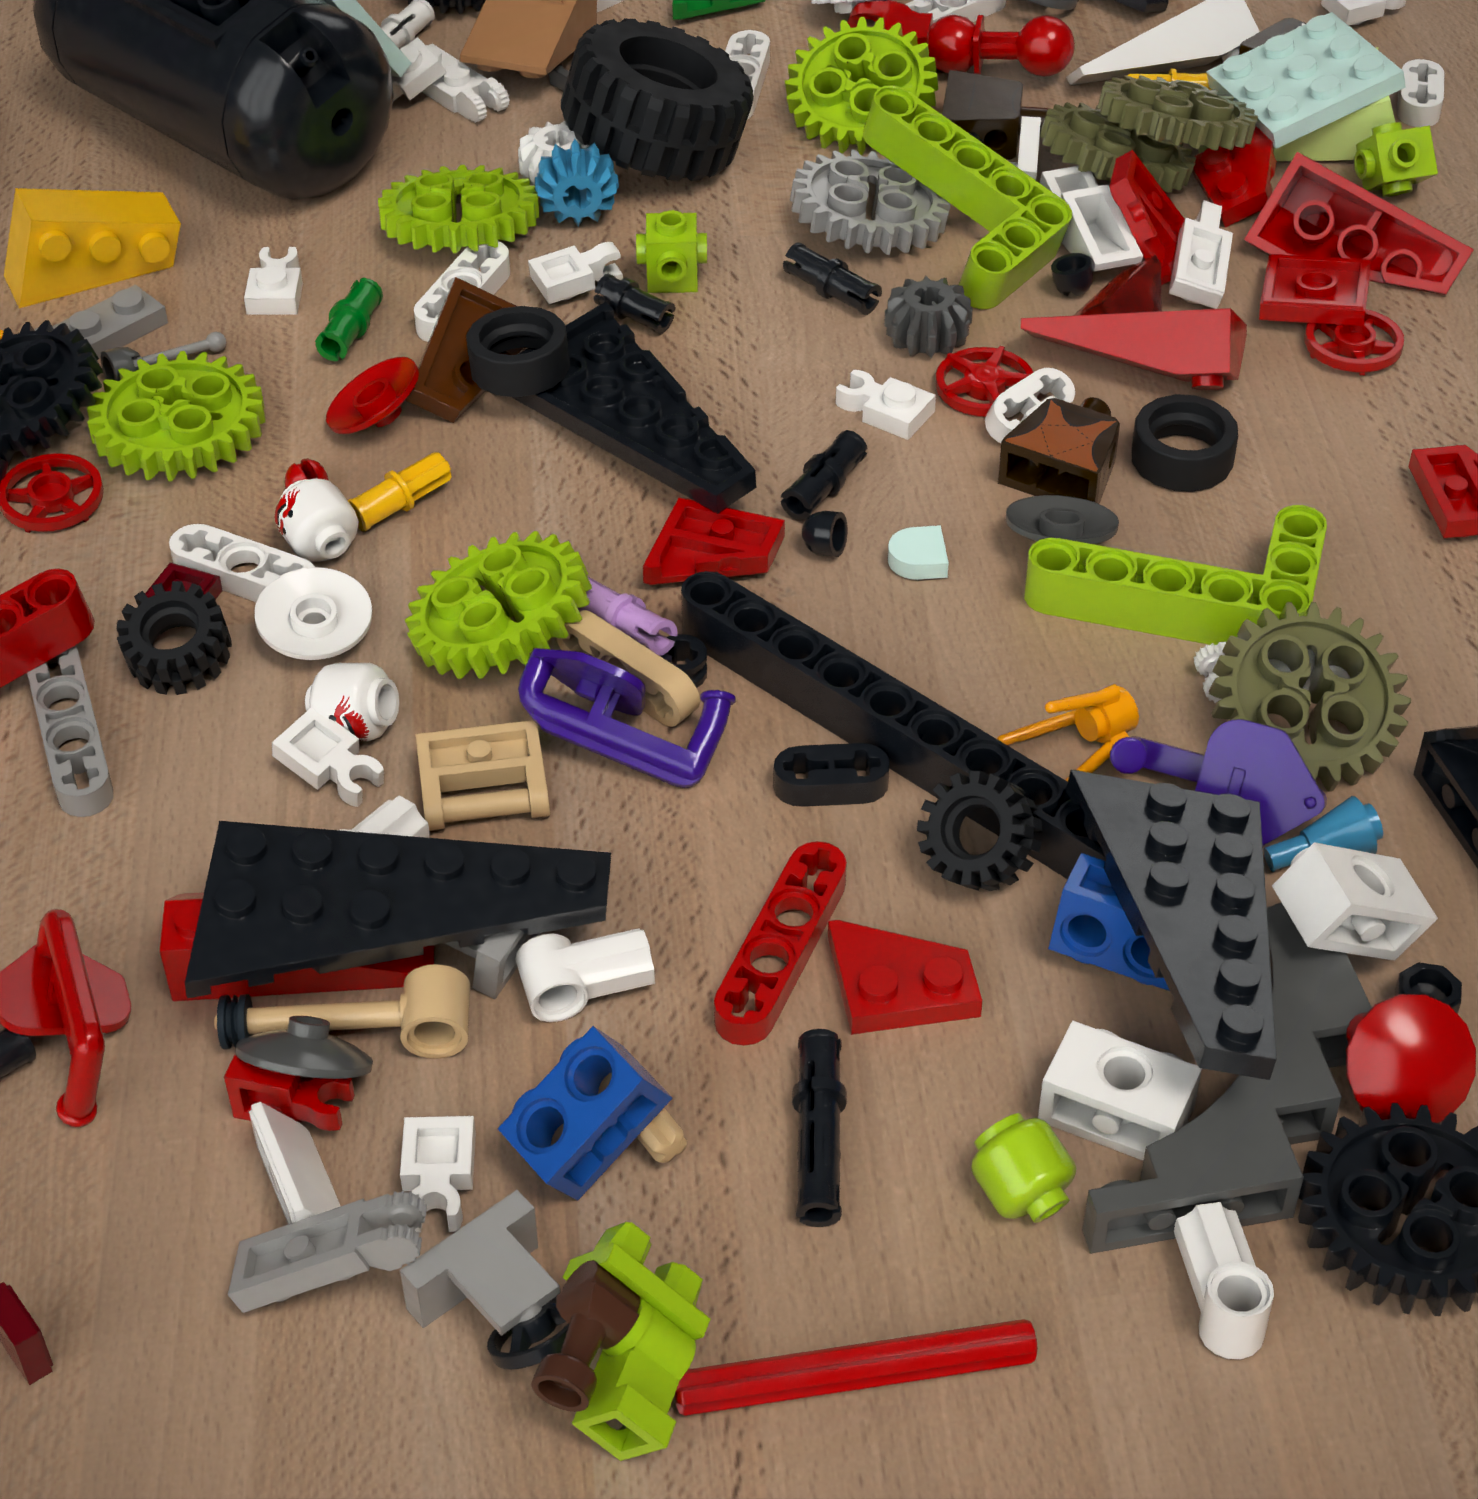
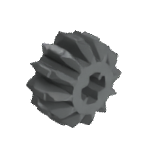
M925 275L924 279L918 282L912 279H905L903 287L891 289V295L884 314L886 335L892 337L895 348H908L910 356L926 353L932 359L934 353L937 352L946 355L952 353L954 347L965 345L966 337L969 335L973 309L970 307L971 299L964 295L963 286L948 285L947 278L934 281Z

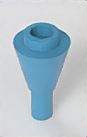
M1351 796L1300 831V835L1265 847L1263 849L1264 857L1270 870L1276 871L1290 866L1293 858L1302 850L1310 847L1314 842L1376 854L1377 840L1383 838V827L1376 810L1370 803L1363 805L1357 797Z

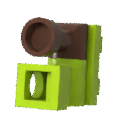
M624 1222L606 1229L593 1251L570 1259L562 1277L567 1282L556 1299V1308L561 1318L569 1324L560 1353L548 1354L542 1358L531 1382L533 1391L543 1401L556 1408L576 1412L571 1424L620 1461L668 1447L676 1424V1420L668 1415V1411L679 1381L685 1375L694 1359L696 1351L695 1340L704 1337L711 1320L696 1307L703 1279L686 1265L675 1262L657 1267L655 1273L646 1268L643 1264L652 1245L650 1242L651 1237L632 1222ZM600 1348L602 1352L593 1370L590 1364ZM616 1418L623 1426L621 1429L616 1430L605 1421Z

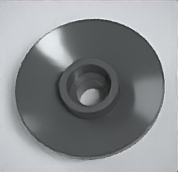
M1059 495L1032 496L1017 500L1007 508L1005 519L1007 525L1013 531L1036 542L1045 538H1061L1097 544L1114 537L1119 526L1118 517L1110 509L1089 500Z
M312 1016L289 1017L288 1029L261 1032L243 1038L237 1042L235 1054L239 1059L256 1067L312 1078L342 1079L360 1077L370 1073L373 1064L372 1058L355 1045L329 1035V1021Z

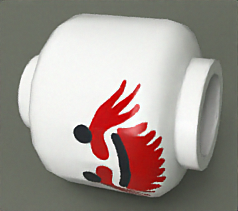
M318 478L304 479L291 484L281 495L274 517L279 532L295 554L312 562L326 561L342 555L354 540L359 524L355 510L338 487L328 480Z
M334 663L324 666L315 676L312 685L306 692L305 707L306 711L312 707L321 716L337 722L359 738V741H370L380 738L389 725H392L396 720L399 711V693L393 680L389 679L384 670L375 664Z

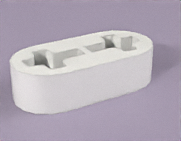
M1415 59L1408 61L1402 67L1406 87L1398 91V118L1403 123L1413 127L1433 126L1439 121L1444 100V70L1439 64L1430 60Z
M1042 368L1002 392L995 399L985 418L988 433L997 442L1001 443L1008 433L1047 399L1057 398L1072 403L1075 397L1074 384L1060 370ZM1051 392L1053 394L1041 402L1036 398L1039 393L1044 395ZM1018 412L1024 415L1021 421L1017 419L1008 421L1005 418L1012 417Z

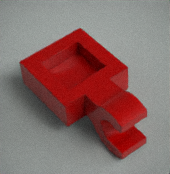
M236 1055L233 1056L224 1075L233 1117L251 1121L249 1111L252 1110L251 1105L262 1102L300 1124L302 1121H306L319 1129L336 1131L340 1130L343 1124L340 1107L324 1103L330 1099L352 1102L355 1096L351 1078H314L310 1081H301L300 1076L259 1068L244 1062Z

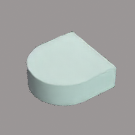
M941 525L909 527L896 532L890 538L888 544V564L892 571L901 577L912 580L948 578L949 562Z

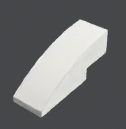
M1079 165L1042 172L1040 184L1062 198L1072 210V219L1062 241V244L1070 254L1082 253L1088 255L1091 258L1094 272L1142 263L1143 254L1119 206L1114 201L1108 184L1098 186L1091 171H1079Z

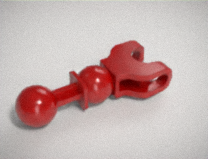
M865 1L854 6L847 22L850 28L857 27L860 17H865V19H870L874 22L881 17L884 18L886 30H889L898 22L901 23L903 36L915 31L918 44H928L929 57L935 58L936 69L939 72L948 74L949 70L966 72L974 66V74L980 75L984 59L1019 60L1022 67L1033 75L1048 77L1064 70L1072 60L1075 50V40L1072 31L1065 22L1053 16L1033 18L1021 28L1020 32L985 31L984 15L977 16L976 24L967 17L958 15L944 16L933 23V13H918L897 1Z

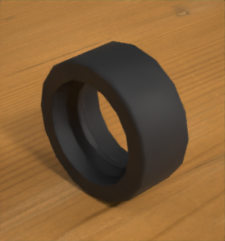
M516 306L493 311L474 322L466 335L472 380L482 390L494 395L507 397L536 395L553 388L561 382L570 368L565 323L555 313L542 308ZM526 347L537 349L525 354H499L501 352L516 348Z
M1181 394L1157 398L1143 406L1135 418L1131 448L1132 463L1141 476L1154 485L1169 490L1195 492L1212 488L1225 480L1234 466L1238 442V424L1229 410L1213 400L1196 395ZM1172 435L1190 436L1203 440L1211 447L1200 450H1180L1167 446L1158 439Z

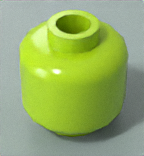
M1015 1113L989 1127L975 1140L974 1145L978 1151L972 1159V1174L1002 1217L1015 1219L1029 1214L1034 1223H1039L1054 1215L1070 1201L1064 1190L1072 1183L1075 1177L1076 1165L1051 1126L1045 1120L1038 1118L1025 1120L1020 1113Z

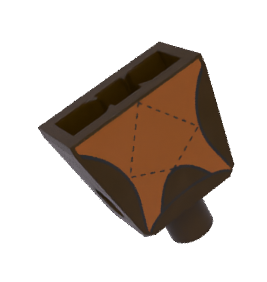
M1057 398L1047 399L1001 441L998 484L1033 496H1069L1099 504L1115 464L1120 429L1119 421L1111 416L1109 406L1099 398H1087L1080 406Z

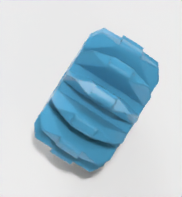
M574 139L570 149L565 150L555 144L552 150V157L541 156L538 164L539 172L537 177L534 178L535 191L540 196V205L543 211H554V217L558 223L568 217H572L579 227L583 217L588 216L598 222L601 210H612L615 202L614 194L617 193L619 188L618 175L615 174L614 164L610 155H600L599 148H597L595 142L586 149H580V145Z

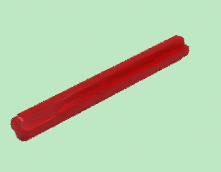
M1021 1319L688 1369L679 1381L674 1395L675 1404L679 1414L686 1416L1030 1364L1036 1360L1038 1350L1037 1338L1032 1323Z

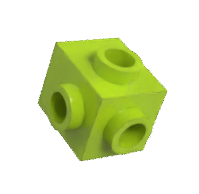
M1401 122L1380 125L1372 128V136L1356 144L1357 152L1354 158V167L1358 178L1362 180L1363 188L1367 191L1382 190L1383 197L1409 193L1413 191V184H1418L1438 174L1430 125L1403 130Z
M674 210L661 213H646V234H636L637 265L646 264L648 293L698 292V264H707V233H697V213H681Z

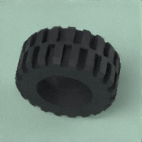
M624 18L621 22L612 19L606 20L600 25L596 24L579 38L562 94L561 110L566 125L570 131H574L576 139L583 145L589 146L595 142L597 148H599L600 155L609 154L610 158L616 162L615 165L626 170L632 168L641 171V175L653 178L658 175L666 177L667 180L680 181L682 178L697 181L705 176L710 178L731 164L747 122L754 96L750 79L744 73L743 67L737 61L730 60L729 54L720 47L715 48L709 45L708 40L700 36L694 37L686 34L685 30L674 26L668 28L661 26L659 22L647 20L644 23L638 22L636 19Z

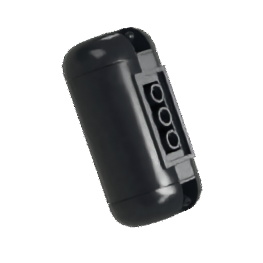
M34 0L33 13L41 48L56 69L68 81L249 183L279 197L291 200L320 197L350 182L375 155L388 128L394 93L391 68L387 55L373 31L364 23L322 0Z

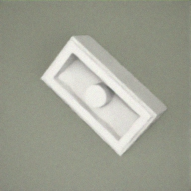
M262 1102L252 1104V1110L249 1111L257 1148L287 1223L298 1222L340 1207L330 1179L307 1128Z

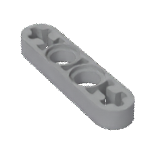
M75 645L27 672L58 803L67 814L86 817L97 814L109 806L113 799V786L78 649ZM59 663L62 675L51 678L48 666ZM72 698L78 700L74 706L65 710L56 711L49 709L52 703L60 699ZM82 738L88 740L85 746L75 751H62L58 749L62 743L70 739ZM86 772L89 787L78 789L74 774Z

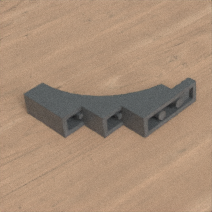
M1282 902L1267 907L1277 1057L1270 1080L1239 1075L1228 1090L1202 1114L1176 1132L1146 1146L1140 1181L1117 1180L1101 1188L1088 1190L1082 1231L1090 1254L1176 1239L1174 1234L1176 1219L1185 1216L1196 1205L1221 1202L1222 1206L1226 1209L1236 1211L1242 1227L1294 1217L1304 1176L1291 1145L1319 1140L1320 1134L1323 1131L1332 1134L1342 1096L1329 1068L1346 1065L1348 1025L1356 1015L1368 1012L1372 1007L1347 953L1307 947Z

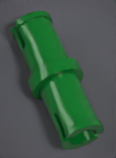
M361 278L360 283L358 280L354 281L345 299L339 300L334 304L329 312L328 324L315 340L316 349L322 357L330 361H338L339 356L341 359H344L354 340L359 339L366 333L370 326V316L383 299L382 289L375 281L368 278Z

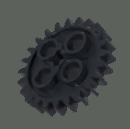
M45 320L36 331L30 322H25L18 334H14L9 327L4 329L2 339L0 340L1 459L10 462L17 451H21L27 459L31 456L32 447L38 443L45 449L50 448V436L55 433L67 436L69 431L65 425L69 421L79 422L85 419L79 410L80 407L95 405L96 401L90 392L102 388V384L97 376L103 373V369L97 361L99 358L89 341L84 339L78 329L70 331L66 323H61L54 329L49 320Z
M1392 1103L1388 1118L1382 1120L1368 1106L1363 1109L1359 1125L1343 1116L1339 1118L1335 1135L1323 1131L1320 1134L1316 1151H1309L1302 1173L1304 1178L1298 1198L1302 1200L1298 1221L1299 1223L1311 1226L1307 1240L1308 1247H1328L1323 1268L1326 1271L1346 1266L1350 1273L1345 1288L1349 1291L1358 1288L1364 1282L1373 1285L1372 1297L1373 1304L1379 1306L1389 1293L1399 1295L1400 1305L1405 1314H1410L1416 1299H1425L1433 1315L1441 1316L1446 1299L1449 1297L1462 1311H1470L1475 1295L1478 1293V1126L1462 1134L1456 1131L1457 1114L1451 1112L1444 1118L1441 1124L1431 1122L1430 1111L1427 1105H1421L1416 1118L1412 1119L1406 1118L1398 1103ZM1441 1170H1448L1449 1172L1443 1177L1441 1176L1435 1183L1431 1199L1423 1198L1432 1179ZM1401 1214L1408 1215L1400 1234L1389 1245L1381 1244L1396 1231ZM1421 1248H1426V1249H1428V1250H1430V1251H1433V1252H1428V1251H1425V1250H1423V1249H1421Z

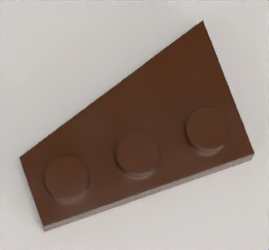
M455 277L419 364L417 383L405 401L454 423L485 392L472 380L466 340L469 329L474 322L485 314L502 308L516 307V305ZM527 348L510 349L499 354L517 355Z

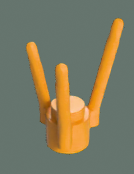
M1113 684L1096 692L1049 701L1045 705L1046 712H1070L1018 728L998 736L997 739L1006 745H1010L1076 724L1079 733L1084 739L1090 742L1104 743L1076 769L1077 771L1093 773L1110 758L1113 744L1119 739L1129 737L1127 732L1137 727L1139 722L1138 708L1135 700L1126 689Z

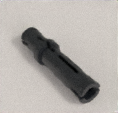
M812 1029L804 1032L799 1037V1082L794 1085L792 1091V1105L799 1113L797 1152L798 1203L796 1206V1217H800L801 1223L811 1227H827L836 1224L842 1216V1208L840 1206V1113L847 1104V1091L845 1085L840 1082V1051L842 1041L838 1039V1035L835 1032L827 1029Z

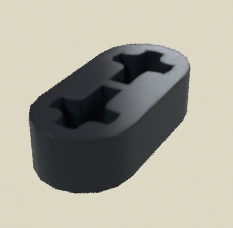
M866 743L789 747L780 752L775 758L773 788L776 796L781 801L792 806L807 807L871 803L882 798L888 791L890 761L887 754L881 748ZM857 771H866L867 776H858ZM796 774H806V778L797 779Z

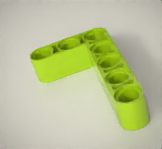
M894 85L883 86L876 90L863 129L865 142L989 231L986 236L972 247L959 285L963 286L964 295L971 299L970 306L978 309H992L998 306L1058 254L1072 219L1070 206L1062 198L908 90Z
M1291 505L1281 509L1275 517L1263 575L1061 538L1041 539L1032 544L1028 552L1024 599L1030 608L1046 615L1208 645L1212 643L1217 645L1219 642H1227L1230 636L1238 637L1237 633L1246 619L1257 625V620L1263 609H1270L1279 619L1286 603L1291 602L1299 616H1304L1313 601L1327 521L1321 512L1306 505Z

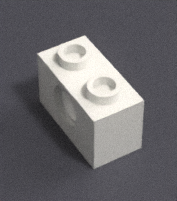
M1314 842L1310 847L1302 850L1293 858L1291 866L1272 885L1307 947L1395 961L1438 919L1400 858Z
M1072 1020L1043 1078L1038 1119L1045 1120L1050 1126L1144 1160L1146 1146L1176 1132L1188 1123L1195 1107L1202 1068L1186 1062L1172 1053L1159 1052L1120 1038L1108 1030L1095 1029Z

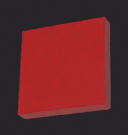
M1269 255L1260 301L1259 320L1364 326L1372 261H1369V259Z

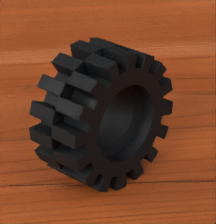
M172 581L171 591L166 592L162 583L153 585L152 588L155 595L149 598L143 591L139 592L134 596L138 607L135 608L126 604L122 610L125 620H118L116 629L119 637H117L118 644L133 677L138 678L140 685L149 689L153 684L157 693L167 695L169 685H173L176 694L179 695L187 693L186 683L194 682L197 690L206 686L203 677L206 673L216 679L221 673L218 662L228 663L230 653L227 647H232V643L220 605H217L215 597L209 591L204 595L201 586L193 583L186 592L182 581ZM191 627L196 630L195 635L180 647L173 649H157L153 647L157 637L169 629Z
M970 771L969 777L962 773L949 776L952 785L947 786L939 783L932 790L939 796L938 800L934 803L925 799L921 810L930 813L928 821L918 820L917 831L927 836V840L918 842L921 853L931 856V859L926 863L933 871L942 873V878L975 890L982 888L993 891L1000 889L999 883L1001 882L1012 885L1019 880L1015 874L1018 869L1028 872L1034 864L1026 858L1029 851L1032 850L1038 853L1040 851L1042 842L1033 839V833L1035 831H1043L1042 821L1032 816V812L1038 810L1034 801L1025 797L1024 794L1026 792L1019 786L991 773L988 775L982 771ZM982 807L990 808L995 812L1000 822L999 838L996 844L986 853L971 855L963 848L960 841L959 832L961 824L971 811Z

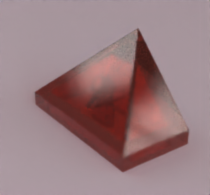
M1154 255L1121 271L1073 316L1162 311L1161 262Z

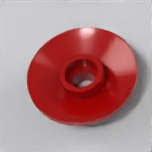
M408 357L387 359L368 368L351 380L337 394L328 408L326 422L331 430L338 434H350L373 425L384 427L392 423L400 415L402 403L407 399L417 383L419 368L415 362Z

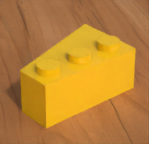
M15 188L4 278L18 307L23 308L171 268L174 265L181 223L163 192Z

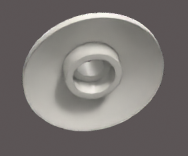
M302 568L279 576L263 589L255 605V623L261 638L275 651L296 659L320 660L340 655L353 648L364 638L372 622V604L365 588L351 576L328 568Z

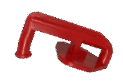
M52 909L40 921L36 945L0 972V1024L13 1033L25 1036L66 1035L71 1062L66 1090L57 1101L56 1112L62 1122L69 1126L82 1127L88 1125L97 1115L95 1100L105 1052L103 1033L116 1031L128 1022L131 1012V1001L125 979L121 974L82 954L75 923L71 915L62 909Z

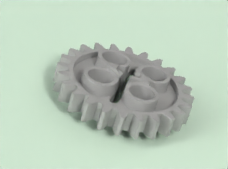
M851 149L850 156L845 157L838 151H833L831 159L818 154L816 162L804 161L803 169L796 170L790 201L793 202L792 212L799 213V223H811V233L826 232L827 242L837 239L845 240L844 247L846 249H850L855 244L862 245L865 253H870L873 247H880L886 255H890L891 247H897L902 252L909 253L911 244L924 249L927 240L937 242L939 233L944 234L951 206L949 202L887 158L885 160L879 159L875 151H871L868 157H863L854 149ZM868 182L875 184L871 215L873 220L866 219V205L869 192Z

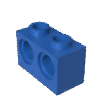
M1081 853L1063 888L1048 949L1072 957L1081 963L1092 964L1133 978L1142 984L1153 985L1170 991L1164 978L1155 977L1148 962L1150 948L1144 936L1135 935L1104 870L1105 861Z
M592 1026L583 1037L574 1040L565 1048L559 1063L536 1088L527 1091L517 1100L511 1115L499 1126L498 1130L547 1185L578 1201L672 1100V1097L623 1045ZM612 1073L609 1085L598 1094L601 1082L608 1074ZM564 1124L560 1138L551 1145L555 1131Z

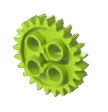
M860 17L857 27L850 28L845 19L841 20V31L836 33L827 26L823 27L824 39L820 41L809 36L807 38L809 51L797 49L795 51L797 64H788L789 79L785 80L789 113H793L797 128L805 126L807 139L810 140L820 135L821 147L824 149L831 145L833 141H837L840 153H844L850 144H856L859 154H864L867 143L863 137V129L874 93L880 87L888 85L902 87L929 106L933 107L936 105L935 91L938 90V77L935 58L929 57L928 44H918L915 31L903 36L902 25L899 22L889 30H886L884 18L881 17L873 27H867L865 17Z
M460 165L457 170L451 171L445 166H440V172L435 173L424 169L421 170L422 175L419 177L405 175V183L392 182L391 189L382 190V198H378L381 230H386L388 238L397 237L398 244L400 245L413 242V249L415 250L429 245L432 246V252L435 253L443 247H450L453 253H458L461 247L467 246L475 252L479 250V245L487 244L496 248L500 239L513 242L515 241V234H528V227L536 226V218H539L538 194L535 191V186H530V179H519L517 172L503 175V168L500 167L492 171H485V165H480L474 170H467L465 165ZM458 194H461L462 207L460 222H457L456 197Z
M180 351L176 360L168 361L167 357L161 353L158 354L157 363L152 365L139 359L137 360L138 370L135 372L124 368L118 369L120 381L105 379L103 381L105 392H94L92 396L96 403L87 407L89 416L87 423L92 444L96 445L98 456H107L111 468L123 464L125 475L128 476L142 468L146 480H151L160 471L166 473L168 481H173L178 471L184 470L193 479L197 476V468L205 466L212 472H217L216 461L223 459L235 463L237 461L235 449L250 451L252 449L250 438L261 437L260 424L266 423L261 386H256L255 376L253 374L245 375L242 364L233 365L228 368L227 357L225 356L210 363L207 352H202L195 360H188L186 352Z
M538 531L532 532L524 541H521L518 532H513L506 543L499 544L495 536L491 537L486 549L480 551L476 546L471 545L468 547V557L463 560L452 556L448 558L451 568L447 571L433 570L430 574L435 583L417 588L421 599L408 604L412 615L405 619V623L410 630L407 634L418 656H421L427 667L435 665L440 675H444L452 669L457 679H462L473 668L478 679L484 678L490 667L496 665L501 674L507 673L510 661L518 659L526 666L530 657L529 653L534 648L550 649L548 640L552 637L567 638L569 634L564 624L576 623L582 620L578 608L589 605L590 600L586 592L592 589V585L588 579V572L579 552H574L569 541L560 544L555 534L542 541ZM480 586H483L487 590L482 591ZM514 616L517 622H514L509 617Z

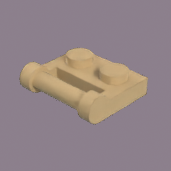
M534 720L416 734L424 816L428 822L429 831L445 829V823L505 815L531 813V818L550 816L538 725ZM527 782V788L449 798L441 797V792Z

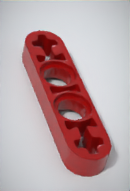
M809 842L798 847L790 856L716 992L714 999V1023L716 1031L724 1040L736 1045H752L764 1040L772 1031L844 893L847 862L845 855L838 847L826 842ZM818 869L825 870L821 871L815 880L814 891L808 889V875H815ZM795 909L807 913L811 919L801 926H788L781 923L777 917L786 910ZM772 955L783 959L787 965L778 972L765 973L755 969L752 963L761 956ZM749 991L754 993L755 1011L748 1010L743 1017L733 1015V1013H741L749 1000Z

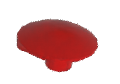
M1398 994L1375 1004L1368 1012L1356 1015L1348 1025L1346 1035L1348 1040L1346 1048V1076L1355 1100L1358 1102L1362 1112L1365 1107L1369 1106L1382 1120L1388 1118L1391 1104L1398 1103L1406 1118L1415 1119L1420 1106L1427 1105L1430 1111L1431 1122L1439 1123L1451 1112L1454 1113L1466 1100L1476 1076V1047L1467 1024L1450 1005L1425 994Z

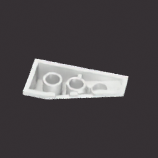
M1205 0L1080 66L1066 78L1070 85L1109 80L1112 77L1123 78L1124 75L1150 74L1169 71L1170 68L1177 70L1204 66L1221 57L1225 61L1229 57L1239 55L1240 44L1260 31L1245 0Z

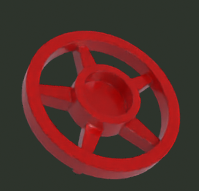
M1366 309L1364 326L1308 323L1304 341L1312 359L1316 358L1330 367L1349 372H1358L1360 376H1364L1366 372L1387 368L1400 358L1404 346V334L1401 328L1387 316ZM1374 325L1388 333L1394 343L1376 340ZM1319 329L1333 341L1320 345L1315 339L1314 333ZM1370 354L1382 355L1376 358L1365 359V356Z
M999 346L998 348H967L953 354L948 353L947 357L940 363L936 372V390L940 398L953 409L973 416L986 417L995 399L1005 391L1006 386L1017 384L1031 375L1033 370L1024 359L1004 350V346ZM974 360H987L986 362L980 363L972 362ZM1000 363L1014 368L1019 373L1005 371L1000 367ZM955 368L964 374V378L948 386L946 385L944 379L951 369ZM966 392L973 399L989 401L990 403H976L965 400L957 395Z
M63 453L36 456L13 467L1 480L0 509L9 522L25 529V532L28 533L31 531L47 532L65 529L81 521L87 522L89 516L98 508L104 493L102 479L97 468L79 456ZM50 467L72 468L86 475L70 480L66 474L51 471ZM42 469V473L34 476L29 481L27 488L12 489L20 479ZM93 486L90 496L82 505L79 506L73 501L74 495ZM8 501L30 503L33 508L29 515L26 516L14 510ZM59 511L66 513L55 517L45 518L49 513H55Z

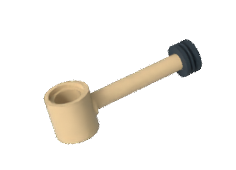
M433 964L416 968L406 976L400 1000L253 1007L249 994L240 995L239 1000L234 995L232 1001L229 995H224L219 998L214 1025L218 1031L219 1043L222 1049H231L233 1044L236 1048L239 1040L257 1033L288 1029L289 1017L312 1016L325 1019L330 1022L329 1030L401 1027V1043L409 1052L425 1058H446L461 1052L468 1042L470 981L463 972L456 968Z

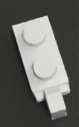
M1203 200L1197 218L1194 220L1185 218L1179 231L1169 294L1181 297L1189 303L1202 304L1217 309L1225 292L1233 233L1219 229L1222 206Z

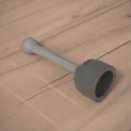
M212 332L207 336L206 340L144 357L129 347H116L101 352V366L105 379L120 381L118 369L124 368L135 372L138 370L137 360L139 359L152 365L157 363L158 354L161 353L169 361L176 359L180 351H185L187 355L205 350L221 352L226 347L227 342L222 333Z

